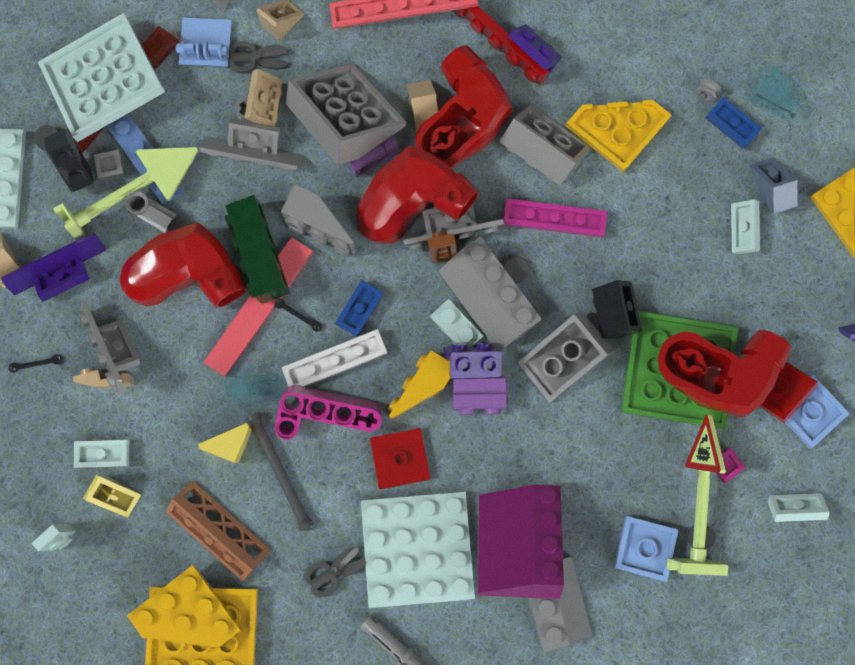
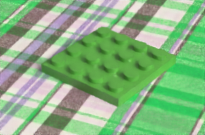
M638 311L642 332L631 335L620 413L697 426L702 425L705 415L708 414L713 417L715 429H726L727 413L701 407L671 386L663 378L659 371L658 354L662 344L670 336L683 331L697 333L715 346L735 354L738 327Z

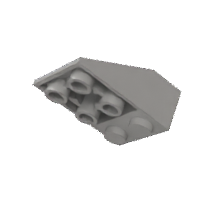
M295 184L281 210L285 222L289 225L288 229L299 235L305 232L312 236L311 240L324 246L325 243L334 246V251L343 256H348V254L355 256L356 249L353 240L319 195Z

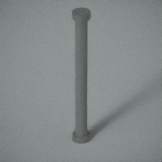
M257 412L247 417L246 421L248 424L251 423L297 518L300 525L298 529L301 532L313 526L314 523L312 520L309 521L260 419L262 415L260 412Z

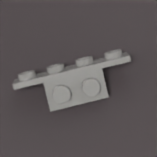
M232 118L229 121L228 140L206 137L199 146L200 152L207 153L210 156H224L235 161L245 160L255 162L260 166L271 165L286 171L298 170L303 161V155L279 150L281 128Z
M473 205L458 221L435 208L423 210L422 215L427 235L405 239L402 242L403 246L409 245L410 250L425 247L424 242H427V239L432 238V234L447 231L448 234L454 233V236L459 235V239L473 237L474 231L484 230V234L499 231L498 226L504 225V220L500 219L477 224Z
M86 301L80 302L82 312L78 313L82 326H88L90 332H87L92 347L97 346L99 352H96V356L100 366H106L108 370L105 376L110 388L115 386L118 395H120L124 391L118 372L140 365L139 357L121 320L97 327Z

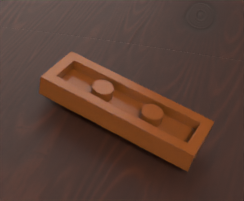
M447 231L432 234V238L427 239L432 264L449 261L457 254L454 233L448 234Z

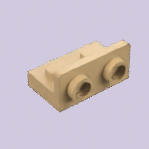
M260 69L252 71L244 119L256 124L275 127L278 119L279 100L282 95V79Z

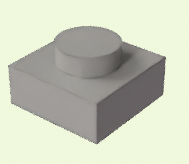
M119 149L94 154L97 177L100 181L125 176L122 154Z

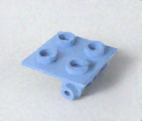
M183 17L181 41L176 45V52L179 53V65L228 67L232 20Z

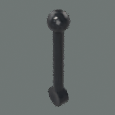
M279 298L275 301L276 308H283L312 326L315 332L322 329L320 322H313L287 306L283 299Z
M55 354L50 359L18 365L11 363L8 366V370L11 373H15L19 369L50 363L59 365L62 363V357Z

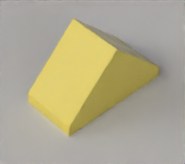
M245 423L198 444V446L203 451L239 464L252 432V427L250 424Z
M96 475L83 499L128 518L141 494L107 475Z

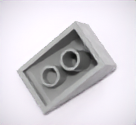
M583 312L572 315L523 357L518 364L550 403L597 367L615 350L605 339H602L601 333Z

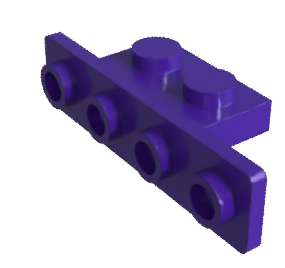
M93 232L1 277V280L13 295H17L35 286L38 297L44 302L89 280L84 261L106 251V248Z

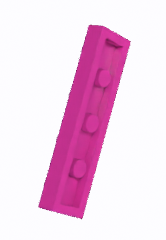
M506 198L503 220L505 226L603 238L605 235L607 211Z

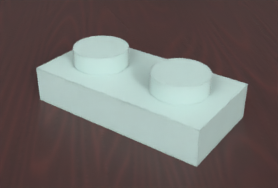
M755 199L731 204L732 253L734 254L760 251L759 201Z
M449 299L430 315V318L453 343L460 342L467 343V346H474L483 338V335Z
M129 440L74 441V468L129 466Z
M821 493L769 495L768 505L775 522L828 520L830 512Z
M52 524L31 544L38 552L53 551L57 548L61 550L72 541L70 536L76 531L70 524Z

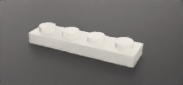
M377 329L281 368L288 386L307 387L387 355V351Z

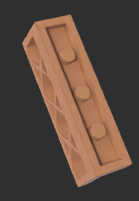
M194 481L172 499L166 510V513L243 582L271 551ZM192 491L200 498V504H192L185 496ZM206 511L217 513L219 521H211L207 518ZM226 528L236 530L239 534V539H231L226 535ZM245 546H254L260 554L253 559L246 552Z

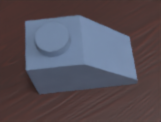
M771 158L750 165L763 203L773 213L784 212L787 209L798 206L797 179L779 162Z

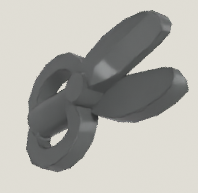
M242 41L233 44L229 49L231 56L229 65L233 71L240 74L250 73L257 64L273 70L284 69L288 66L286 61L271 58L286 54L287 48L284 46L270 45L256 51L253 44ZM243 48L251 50V52L236 51ZM235 63H250V65L240 67Z
M351 547L338 555L332 566L327 562H318L308 568L305 580L311 585V591L315 596L327 597L333 594L339 585L338 577L351 576L366 566L365 559L349 563L358 554L359 548ZM319 568L327 569L325 572L312 579V574L314 573V571H316ZM332 580V585L330 588H328L325 591L317 590L319 587L323 586L324 584Z

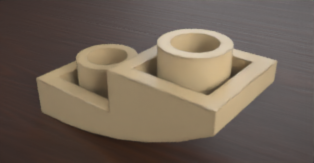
M94 367L83 369L80 371V375L73 376L74 382L88 387L116 389L115 386L110 388L105 372L96 370ZM124 371L118 372L123 388L134 386L132 375L124 373Z

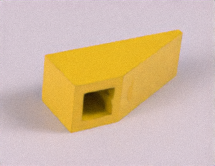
M430 350L428 355L423 353L416 364V367L419 368L414 377L409 375L402 386V389L405 390L400 399L395 397L388 407V410L391 412L389 418L393 420L442 392L451 379L449 376L450 362L432 350Z

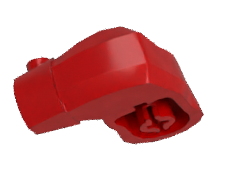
M467 45L454 49L445 57L440 67L457 95L446 102L437 113L421 123L415 133L416 148L431 152L446 161L451 167L457 166L488 146L513 112L509 96L496 75L487 68L486 62Z
M410 146L379 170L371 181L357 208L356 219L358 229L365 238L377 244H393L404 236L413 219L422 212L428 202L433 203L435 209L458 221L474 204L479 195V190L462 173H457L446 161L431 152Z
M193 223L168 231L151 239L128 258L122 266L119 280L123 292L133 302L146 307L160 304L176 291L185 289L195 282L200 284V290L215 308H221L230 304L247 291L237 265H233L228 251L218 238L200 223Z
M757 330L741 350V355L738 357L726 349L715 346L697 333L683 331L670 336L662 344L658 354V366L661 375L671 386L701 407L724 412L739 418H746L764 402L774 388L778 375L783 372L791 351V345L783 337L771 331Z

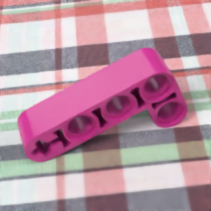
M291 385L283 391L275 423V432L279 438L284 440L294 438L298 433L301 418L372 432L381 425L382 410L377 403ZM288 396H296L300 402L298 404H290L286 398ZM321 401L326 407L322 410H317L312 406V403ZM340 407H348L351 413L342 415L338 412V409ZM356 409L360 410L358 418H356ZM369 413L374 414L371 420L366 419ZM289 420L294 424V427L290 429L284 428L281 422Z

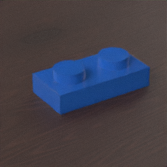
M724 97L705 117L742 149H745L762 129Z
M361 280L335 322V325L358 337L384 293Z

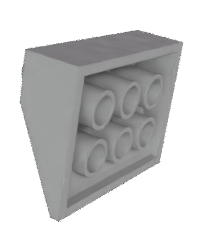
M353 63L288 80L286 105L337 165L360 159L406 126V121Z

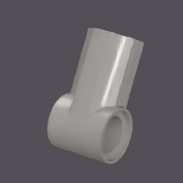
M134 191L126 197V208L134 217L145 221L163 233L171 231L175 225L178 215L151 200L144 193ZM137 201H145V205L141 210H134V204Z

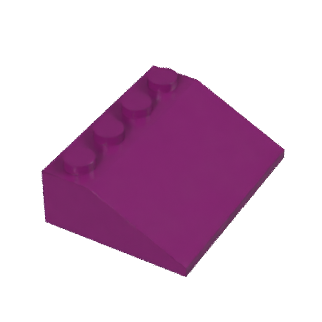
M529 485L479 495L477 595L560 599L564 588L561 486Z

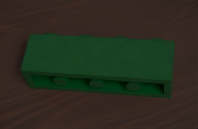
M251 195L225 205L228 215H225V220L229 229H233L235 234L232 242L236 251L241 253L243 260H240L239 263L244 275H248L250 283L247 284V289L250 296L264 304L290 294L259 200L255 195Z

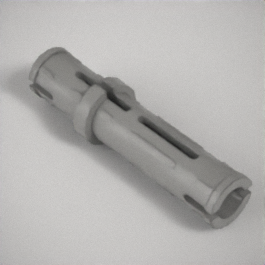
M372 614L360 626L397 661V665H426L413 653L414 650L411 647L407 648Z

